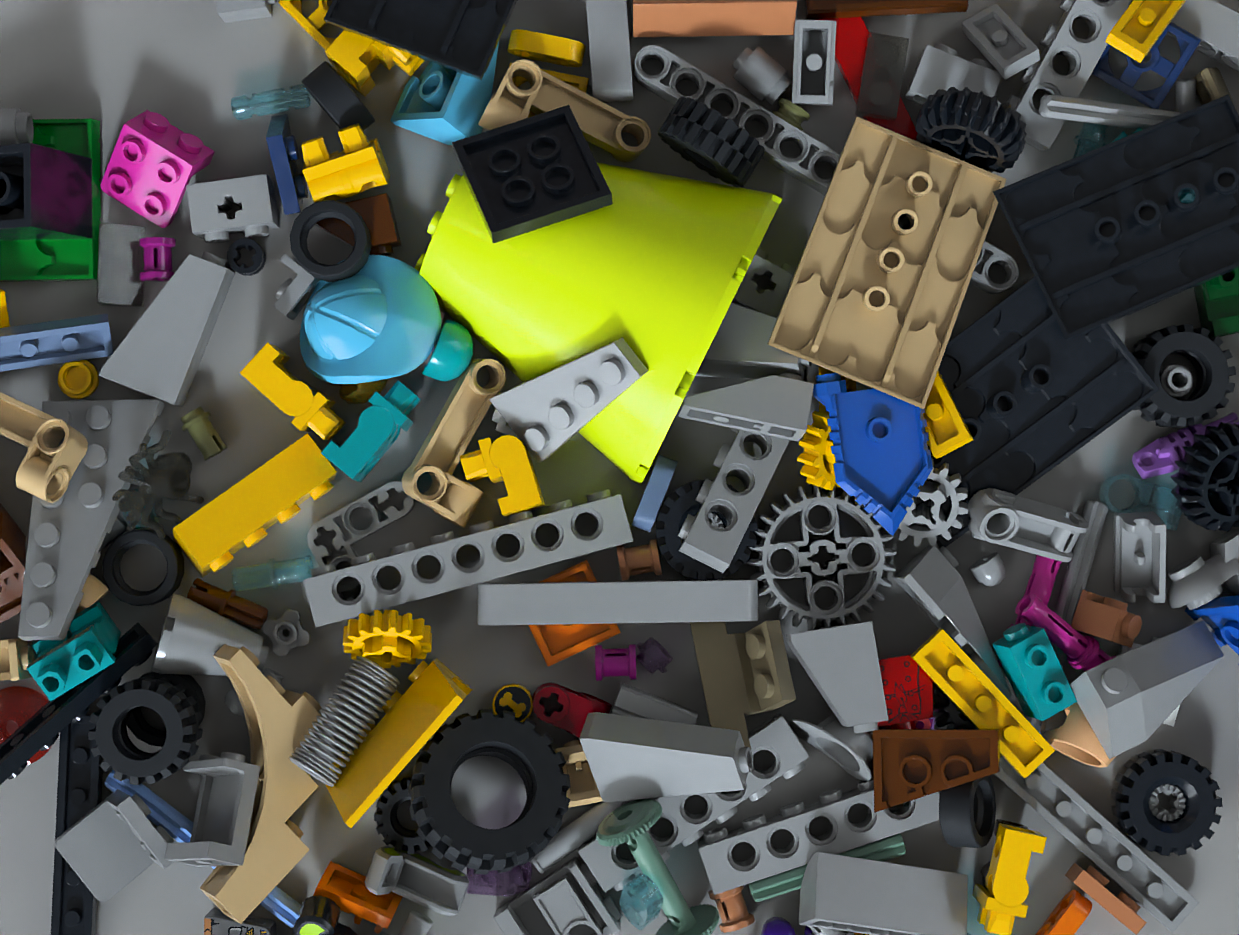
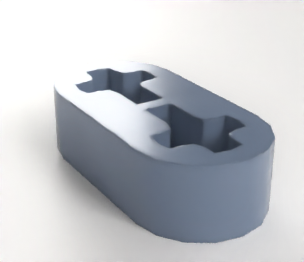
M659 454L631 526L650 533L678 461Z

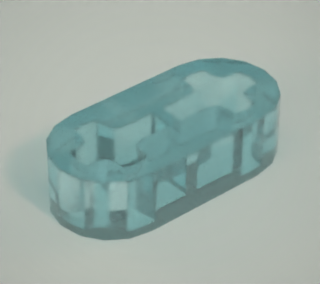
M640 873L623 886L619 903L622 912L629 922L637 929L643 930L658 918L663 904V897L655 883L647 875Z

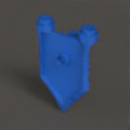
M837 373L816 375L813 395L826 407V411H829L830 418L827 419L828 426H831L829 437L830 440H833L831 451L832 454H835L836 463H833L835 481L850 497L854 496V500L859 505L863 504V509L869 514L872 512V517L893 536L907 513L906 507L910 508L914 502L912 497H917L920 491L918 489L919 485H924L933 469L930 449L928 450L927 446L929 436L928 432H925L927 421L923 417L925 408H919L874 388L847 392L846 380H841V375Z

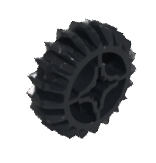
M950 87L947 91L939 89L935 94L929 95L919 111L915 128L917 132L916 139L920 143L991 173L993 171L1003 173L1006 168H1013L1015 161L1018 160L1019 155L1023 152L1027 133L1025 132L1026 123L1020 120L1021 114L1017 111H1011L1009 103H1001L998 101L997 96L989 97L984 95L983 91L979 93L972 92L968 87H965L963 91L955 87Z
M1220 422L1218 427L1207 426L1204 435L1194 434V444L1192 446H1182L1186 454L1183 460L1175 461L1179 467V472L1171 476L1177 484L1171 493L1178 499L1176 506L1189 521L1207 530L1216 531L1218 529L1219 531L1229 532L1232 526L1239 527V424Z

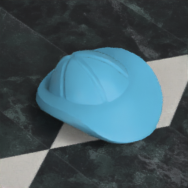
M369 255L367 263L352 277L334 282L320 280L306 305L300 329V350L308 371L324 382L332 384H359L398 377L416 369L431 354L441 334L442 320L440 308L430 284L419 274V271L409 264L385 255Z

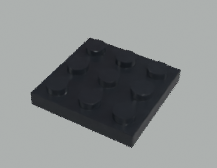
M569 105L452 142L456 159L493 244L613 204L612 193Z

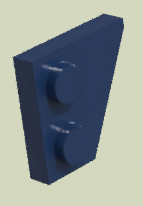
M288 115L272 116L266 141L285 215L300 213L303 198H308V189L304 174H298L296 160L299 159L297 142L295 136L291 135Z

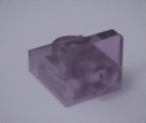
M528 861L522 866L517 865L513 867L511 871L498 873L495 870L489 871L487 875L474 874V869L467 868V876L470 881L467 893L510 897L529 889V882L532 877L531 864Z

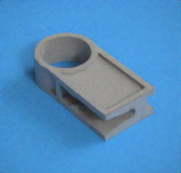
M567 875L534 895V902L555 935H568L569 931L579 924H586L592 927L597 935H603L600 925L595 921Z

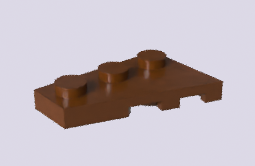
M879 729L873 731L874 813L1000 772L999 729Z

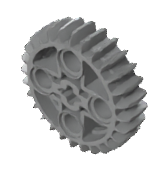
M813 485L812 495H807L804 487L798 486V498L795 500L789 493L784 492L782 497L786 505L781 507L775 502L769 504L775 514L772 517L764 514L759 515L760 520L766 526L764 530L752 531L757 537H760V541L756 543L755 548L748 546L749 549L758 552L757 558L747 561L748 565L758 566L759 572L749 577L751 580H762L764 584L758 589V596L770 594L771 598L765 606L767 609H771L778 604L781 606L778 613L779 619L783 620L789 613L794 614L792 626L796 628L803 618L807 619L808 631L815 629L817 621H821L823 628H830L832 620H836L838 626L846 625L845 617L850 616L857 623L861 622L858 610L862 608L869 613H873L874 609L869 600L871 598L880 601L885 599L881 592L877 590L880 585L892 586V582L884 578L883 575L884 571H896L895 566L886 563V557L896 555L897 550L885 548L884 543L893 539L894 536L881 534L879 529L883 527L872 519L873 513L869 514L862 508L863 504L859 505L855 500L854 502L850 501V496L845 491L840 496H837L836 485L833 491L827 490L826 494H822L820 487ZM817 505L824 507L829 515L827 524L820 529L812 527L808 520L810 509ZM837 509L852 516L863 527L867 537H840ZM799 512L800 540L773 543L775 535L782 524L792 515ZM831 532V540L833 542L823 539L809 542L808 533L825 535ZM835 543H842V548L836 549ZM859 543L867 544L872 552L870 561L863 566L855 564L851 556L853 548ZM798 546H806V551H799ZM819 546H823L824 552L835 555L831 560L825 561L824 568L820 569L819 563L807 560L812 554L818 553ZM782 548L791 554L792 562L786 571L777 572L771 566L770 559L773 552ZM844 563V568L837 569V564ZM800 566H807L808 571L815 575L827 576L834 573V582L826 579L812 582L811 574L806 571H800ZM870 572L862 589L853 598L844 603L843 575ZM776 578H803L806 606L797 603L787 596L778 585ZM828 586L834 591V602L829 608L820 609L814 602V594L820 587Z

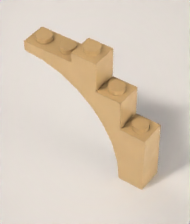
M224 644L213 657L231 680L241 702L250 736L251 764L260 766L243 866H217L200 886V889L226 916L242 924L310 850L300 840L304 835L303 832L289 818L319 786L309 776L310 774L291 762L289 757L292 756V753H295L296 747H302L300 741H306L304 735H310L308 729L314 728L312 722H318L316 716H321L319 714L321 706L307 692L299 694L287 689L285 690L270 675L265 677L257 668L260 661L246 647L242 646L239 649Z

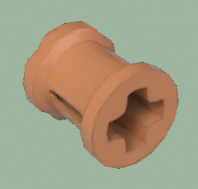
M656 539L650 540L649 544L625 548L623 545L616 546L622 580H628L633 575L654 572L656 576L662 575Z
M744 885L716 895L713 894L712 890L708 892L710 899L716 902L722 920L719 927L723 933L742 929L755 922L754 915L748 912L742 894Z

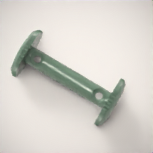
M637 799L618 807L607 815L598 827L596 839L603 847H611L612 845L614 847L624 842L627 843L661 908L669 919L663 923L664 925L660 926L661 928L658 929L656 935H711L719 922L720 915L714 905L709 904L688 907L651 836L647 832L661 818L663 809L660 803L652 799Z

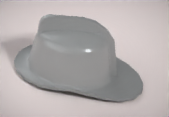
M834 714L817 726L799 719H792L790 721L791 729L801 739L832 758L846 772L862 781L871 780L872 774L868 764L873 757V731L854 733L853 726H842Z

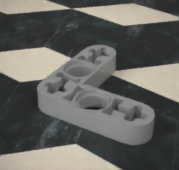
M393 481L324 517L310 527L307 533V542L320 567L333 563L336 567L343 561L351 563V558L358 557L352 546L353 544L401 519L413 510L416 500L407 495V498L403 500L404 508L399 510L396 506H391L385 509L383 512L388 518L381 521L378 508L371 502V499L375 497L378 498L379 504L388 501L391 498L389 491L394 488L399 493L404 492L402 482ZM358 507H365L372 513L373 522L366 530H358L351 523V514ZM322 527L326 531L334 530L337 536L332 539L336 551H340L345 547L348 553L347 555L335 557L329 564H327L324 558L325 556L332 555L327 545H318L316 541L321 536L319 529ZM355 578L349 585L340 583L338 589L341 597L347 600L343 592L356 589L360 585L359 581ZM355 595L350 596L348 601L355 600ZM356 616V617H353V618H349V619H357V620H359V616Z

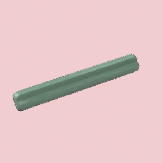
M899 833L836 855L884 862L904 855L906 847L902 835ZM808 864L749 883V888L755 902L764 901L800 889Z

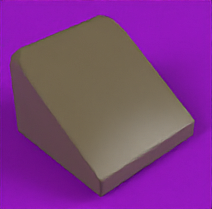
M1217 67L1203 69L1192 78L1196 79V94L1202 105L1225 95H1229L1233 103L1225 81Z

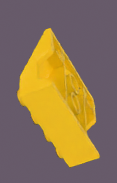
M435 658L430 664L423 660L408 676V679L413 684L402 695L396 690L391 699L386 701L387 706H382L386 715L376 726L367 723L371 730L362 729L366 732V737L360 734L357 735L363 740V743H359V749L354 750L355 755L348 756L351 761L347 762L338 756L337 759L345 763L346 768L339 766L335 762L332 763L342 770V774L336 773L339 779L336 780L333 787L328 785L326 787L344 823L350 828L356 824L473 690L438 658Z

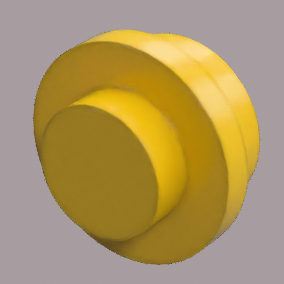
M87 360L66 362L58 372V385L65 395L75 399H83L92 395L97 389L99 374L96 367Z

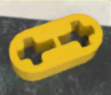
M514 29L510 34L507 51L522 58L567 67H581L586 46L579 41Z

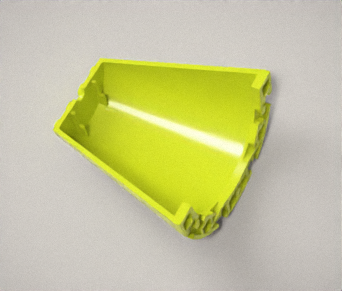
M597 162L612 193V205L493 244L464 175L455 174L445 196L449 197V202L443 213L436 211L427 230V233L431 234L432 239L426 253L423 252L418 259L415 269L420 272L419 274L432 287L439 306L454 320L465 326L476 340L523 382L538 377L623 337L649 371L584 426L579 433L631 481L641 485L783 198L769 192Z

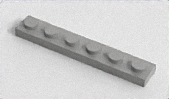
M1000 754V772L995 773V775L1169 931L1173 933L1200 903L1044 763H1041L1027 778H1023Z

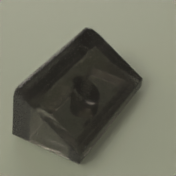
M111 223L99 224L97 304L102 306L144 307L145 281L140 280V273L144 271V248L139 246V239L146 238V227Z

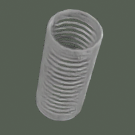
M356 656L355 663H352V666L349 667L351 673H345L346 679H341L342 685H337L338 691H333L334 697H329L330 703L325 704L326 710H321L322 716H316L318 722H312L314 728L308 729L310 735H304L306 741H300L302 747H296L295 753H292V756L289 757L290 761L330 787H333L336 780L339 779L336 773L342 774V770L320 757L310 748L343 768H346V764L327 753L314 742L329 749L347 762L351 761L348 756L330 746L319 736L332 742L348 754H355L354 751L333 739L322 729L335 735L354 749H359V747L350 739L333 730L325 722L338 728L359 743H363V740L336 723L329 716L339 720L361 736H367L366 732L339 716L332 709L342 713L368 731L371 730L369 725L348 713L336 703L348 708L368 723L375 724L372 718L346 703L339 696L349 700L374 718H379L375 711L349 696L344 690L352 693L373 709L383 712L382 707L353 690L348 684L356 687L383 706H387V702L378 695L390 700L391 696L384 690L394 694L398 686H400V681L391 673L362 656ZM355 671H357L358 673H360V674H361L362 676H364L366 679L360 677ZM352 678H355V679L359 680L361 683H363L365 686H367L368 688H370L372 691H370V690H368L367 688H365V687L359 685V684L356 683Z

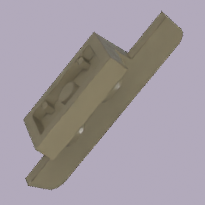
M765 621L745 633L733 634L727 633L725 622H689L710 727L740 731L745 747H750L751 749L745 716L771 712L796 700L780 621Z

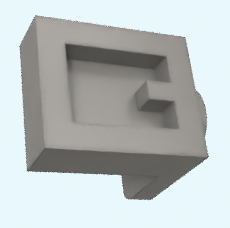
M283 254L280 261L298 275L294 280L287 279L280 286L275 294V298L278 300L273 307L286 317L294 320L309 301L319 280L303 269L296 259L292 260L286 254Z

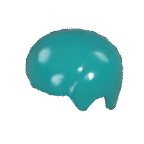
M449 319L445 321L432 356L424 366L423 375L447 382L460 377L469 367L473 356V340L465 326Z

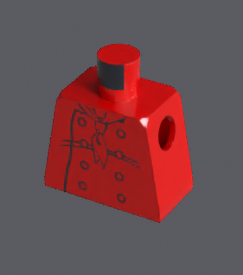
M912 654L879 660L889 720L878 722V727L891 725V729H916L915 721L933 718V680L911 658Z

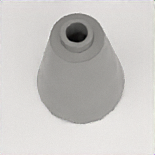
M173 593L160 633L151 672L159 674L227 676L213 657L224 644L239 649L242 646L246 647L260 661L257 668L263 670L269 647L262 645V636L183 595Z

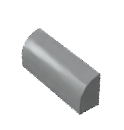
M816 852L810 859L802 880L799 925L869 935H967L968 875Z

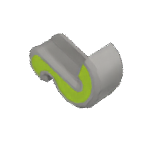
M385 846L375 851L364 881L366 888L376 895L393 892L447 916H454L459 913L470 883L465 873L454 868L442 867L418 853L407 854L408 851L405 850L401 852L395 851V847Z

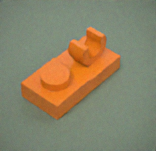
M330 861L313 896L327 897L334 901L340 907V910L348 914H354V923L357 925L361 923L362 919L376 924L374 928L375 933H380L383 928L388 929L402 900V896L393 892L376 895L366 888L364 883L366 876Z

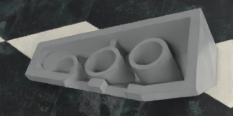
M928 545L892 577L938 629L942 628L1009 699L1012 696L963 578L955 569L959 565L958 561L944 546L938 550L935 545Z
M1201 621L1085 671L1070 683V687L1108 758L1111 759L1144 743L1224 657V654L1205 622Z

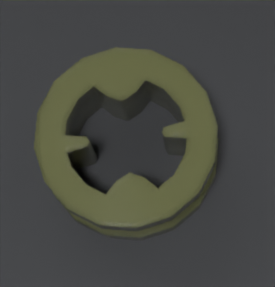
M780 98L778 101L779 109L771 113L802 131L801 123L808 121L811 116L798 105L793 104L787 99Z

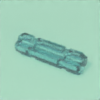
M303 84L290 86V90L287 91L284 88L253 93L251 98H248L247 95H242L231 99L232 113L237 120L252 118V114H256L259 117L289 111V107H295V109L306 108L311 104L310 93Z

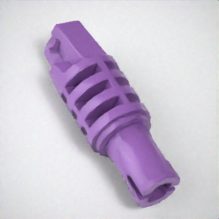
M1232 412L1228 416L1204 426L1202 424L1188 426L1165 437H1160L1135 452L1132 457V463L1142 479L1174 472L1179 469L1175 461L1183 460L1186 454L1182 446H1192L1194 444V434L1204 435L1207 426L1218 427L1220 422L1234 424V421L1238 420V416Z

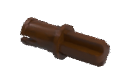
M200 578L194 580L193 585L196 588L191 586L187 594L188 599L225 618L227 617L255 630H260L268 617L269 611L267 608L237 596L236 590L230 589L228 592L204 582Z

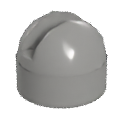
M997 552L980 559L969 568L975 579L985 586L1000 584L1006 573L1005 565Z

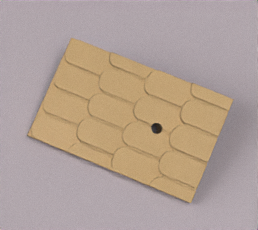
M856 117L767 344L924 409L998 205L993 191L1003 188L1007 179L860 117ZM900 215H906L910 221V226L906 230L901 229L898 225Z

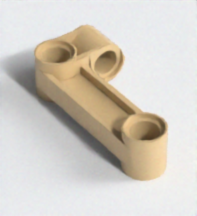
M526 59L517 60L510 65L497 92L493 93L478 123L479 126L492 130L526 119L530 111L539 115L569 105L585 139L610 152L618 161H634L644 151L651 139V130L648 124L641 118L630 117L540 70L539 66L533 61ZM517 76L524 77L530 83L531 88L528 90L518 89L514 85L512 78ZM627 132L635 136L638 146H627L621 139V133Z
M493 359L471 360L469 367L458 379L411 466L405 470L402 476V487L408 496L431 508L434 513L461 528L466 527L484 493L468 482L452 476L460 461L459 456L464 454L492 404L489 399L500 392L505 385L506 371L498 361ZM482 366H485L490 373V379L488 384L482 388L476 380L477 371ZM428 472L432 478L431 487L428 491L420 493L417 488V480L421 474Z
M0 392V435L28 447V452L16 473V487L47 502L54 503L58 501L66 492L69 481L86 455L88 449L86 437L62 419L55 418ZM64 438L63 443L58 446L59 442Z

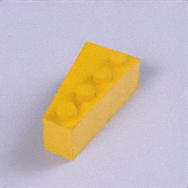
M308 433L173 528L175 542L202 578L212 570L215 573L234 559L233 555L244 546L250 548L268 535L266 530L279 521L281 524H284L301 511L299 505L309 497L316 501L334 487L331 481L335 479L337 471L328 459L321 454L322 451Z

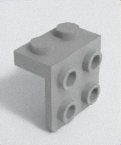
M117 789L55 840V848L93 896L100 902L110 900L154 862L164 869L173 863V861L164 859L167 843H175L161 825L154 828L146 817L151 811L137 794L130 797Z

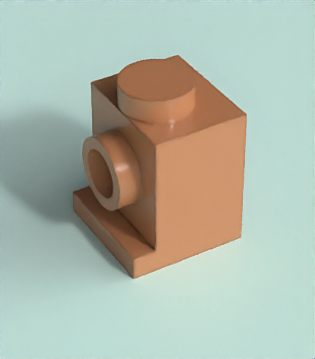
M1082 589L1071 626L1073 629L1085 634L1132 648L1134 638L1138 636L1141 630L1142 620L1139 615L1126 611L1127 603L1109 597H1102Z

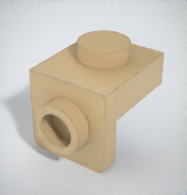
M21 638L0 640V681H16L31 677L26 668L30 662L35 660V653L33 648L28 646V641H24Z
M580 740L567 742L562 748L555 749V753L562 752L566 764L562 767L564 774L570 775L571 787L566 793V797L570 799L568 808L602 802Z

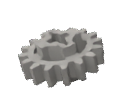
M933 458V469L928 479L935 481H925L923 486L919 485L918 489L920 491L917 495L923 501L931 499V507H927L924 503L917 506V497L913 496L912 500L914 502L910 508L906 507L907 513L898 527L900 529L899 540L904 541L908 535L913 536L914 545L917 547L921 544L922 538H928L931 546H936L937 536L940 534L945 539L950 540L952 538L950 527L953 526L961 529L963 526V519L958 514H968V504L961 501L968 497V490L963 487L957 488L961 482V475L957 473L949 477V464L946 462L939 469L934 468ZM950 496L952 505L950 511L945 516L944 510L940 505ZM914 523L927 524V526L916 525Z

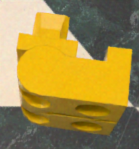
M343 30L325 51L333 69L364 97L375 86L370 75L380 63L389 71L396 64L405 73L412 76L425 61L418 56L383 45L380 42Z
M359 123L338 130L344 148L340 153L338 151L329 153L323 136L302 142L304 159L302 172L314 203L317 201L345 199L368 189L388 184L390 173L378 139L376 137L368 140Z
M504 435L495 441L490 437L478 440L480 450L459 456L465 477L470 482L489 477L490 481L495 484L504 481L508 496L497 499L503 516L508 518V516L546 506L529 451L517 437Z

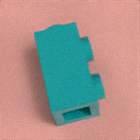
M1019 623L1006 629L1003 632L1004 637L992 643L1025 716L1044 721L1077 702L1044 628Z

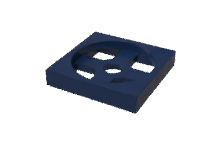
M1170 22L1150 49L1152 57L1149 62L1139 63L1126 55L1128 65L1120 79H1118L1113 74L1109 63V49L1113 46L1107 44L1091 74L1149 108L1159 109L1202 39ZM1168 31L1176 36L1180 46V59L1176 64L1160 55L1159 45ZM1149 70L1166 78L1162 86L1152 90L1143 91L1133 88L1141 74Z

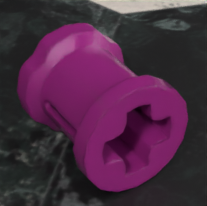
M166 237L140 238L139 246L144 248V271L140 273V280L153 282L169 281L175 273L172 271V248L176 246V239Z
M629 644L628 648L603 649L602 645H595L596 681H602L604 677L629 676L630 680H637L636 644Z

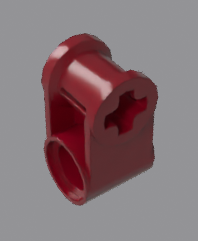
M552 682L540 685L533 693V709L539 719L562 728L579 738L588 713L600 712L609 714L612 708V704L584 692H577ZM551 693H556L557 701L561 706L559 708L552 707L550 712L544 711V703L540 701L541 697L549 698Z

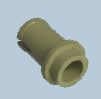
M198 407L181 418L184 424L181 428L183 431L188 430L206 461L227 449V446L223 443L210 422V412L205 413L202 407Z

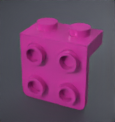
M146 110L124 123L100 186L107 195L159 227L166 228L174 220L186 191V185L189 184L191 177L210 164L215 151L205 146L197 136L184 133L171 125L163 115Z

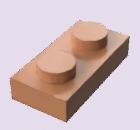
M1074 863L1065 874L1067 878L1134 934L1137 935L1147 923L1136 914L1141 907L1122 891L1116 897L1107 890L1105 886L1109 883V880L1091 865L1085 871Z

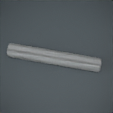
M1044 95L1040 100L1041 106L1039 108V113L1042 117L1138 129L1140 127L1142 130L1180 114L1174 111L1057 95Z

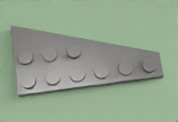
M162 400L42 401L41 411L55 418L62 419L82 433L87 439L88 449L69 481L66 492L58 501L50 503L34 495L32 496L18 637L22 640L65 639L84 595L82 589L90 570L96 567L100 558L99 549L106 533L110 534L135 475L132 472L141 451L146 450L151 439L149 433L156 417H160L165 404ZM64 438L59 442L58 446L63 443Z

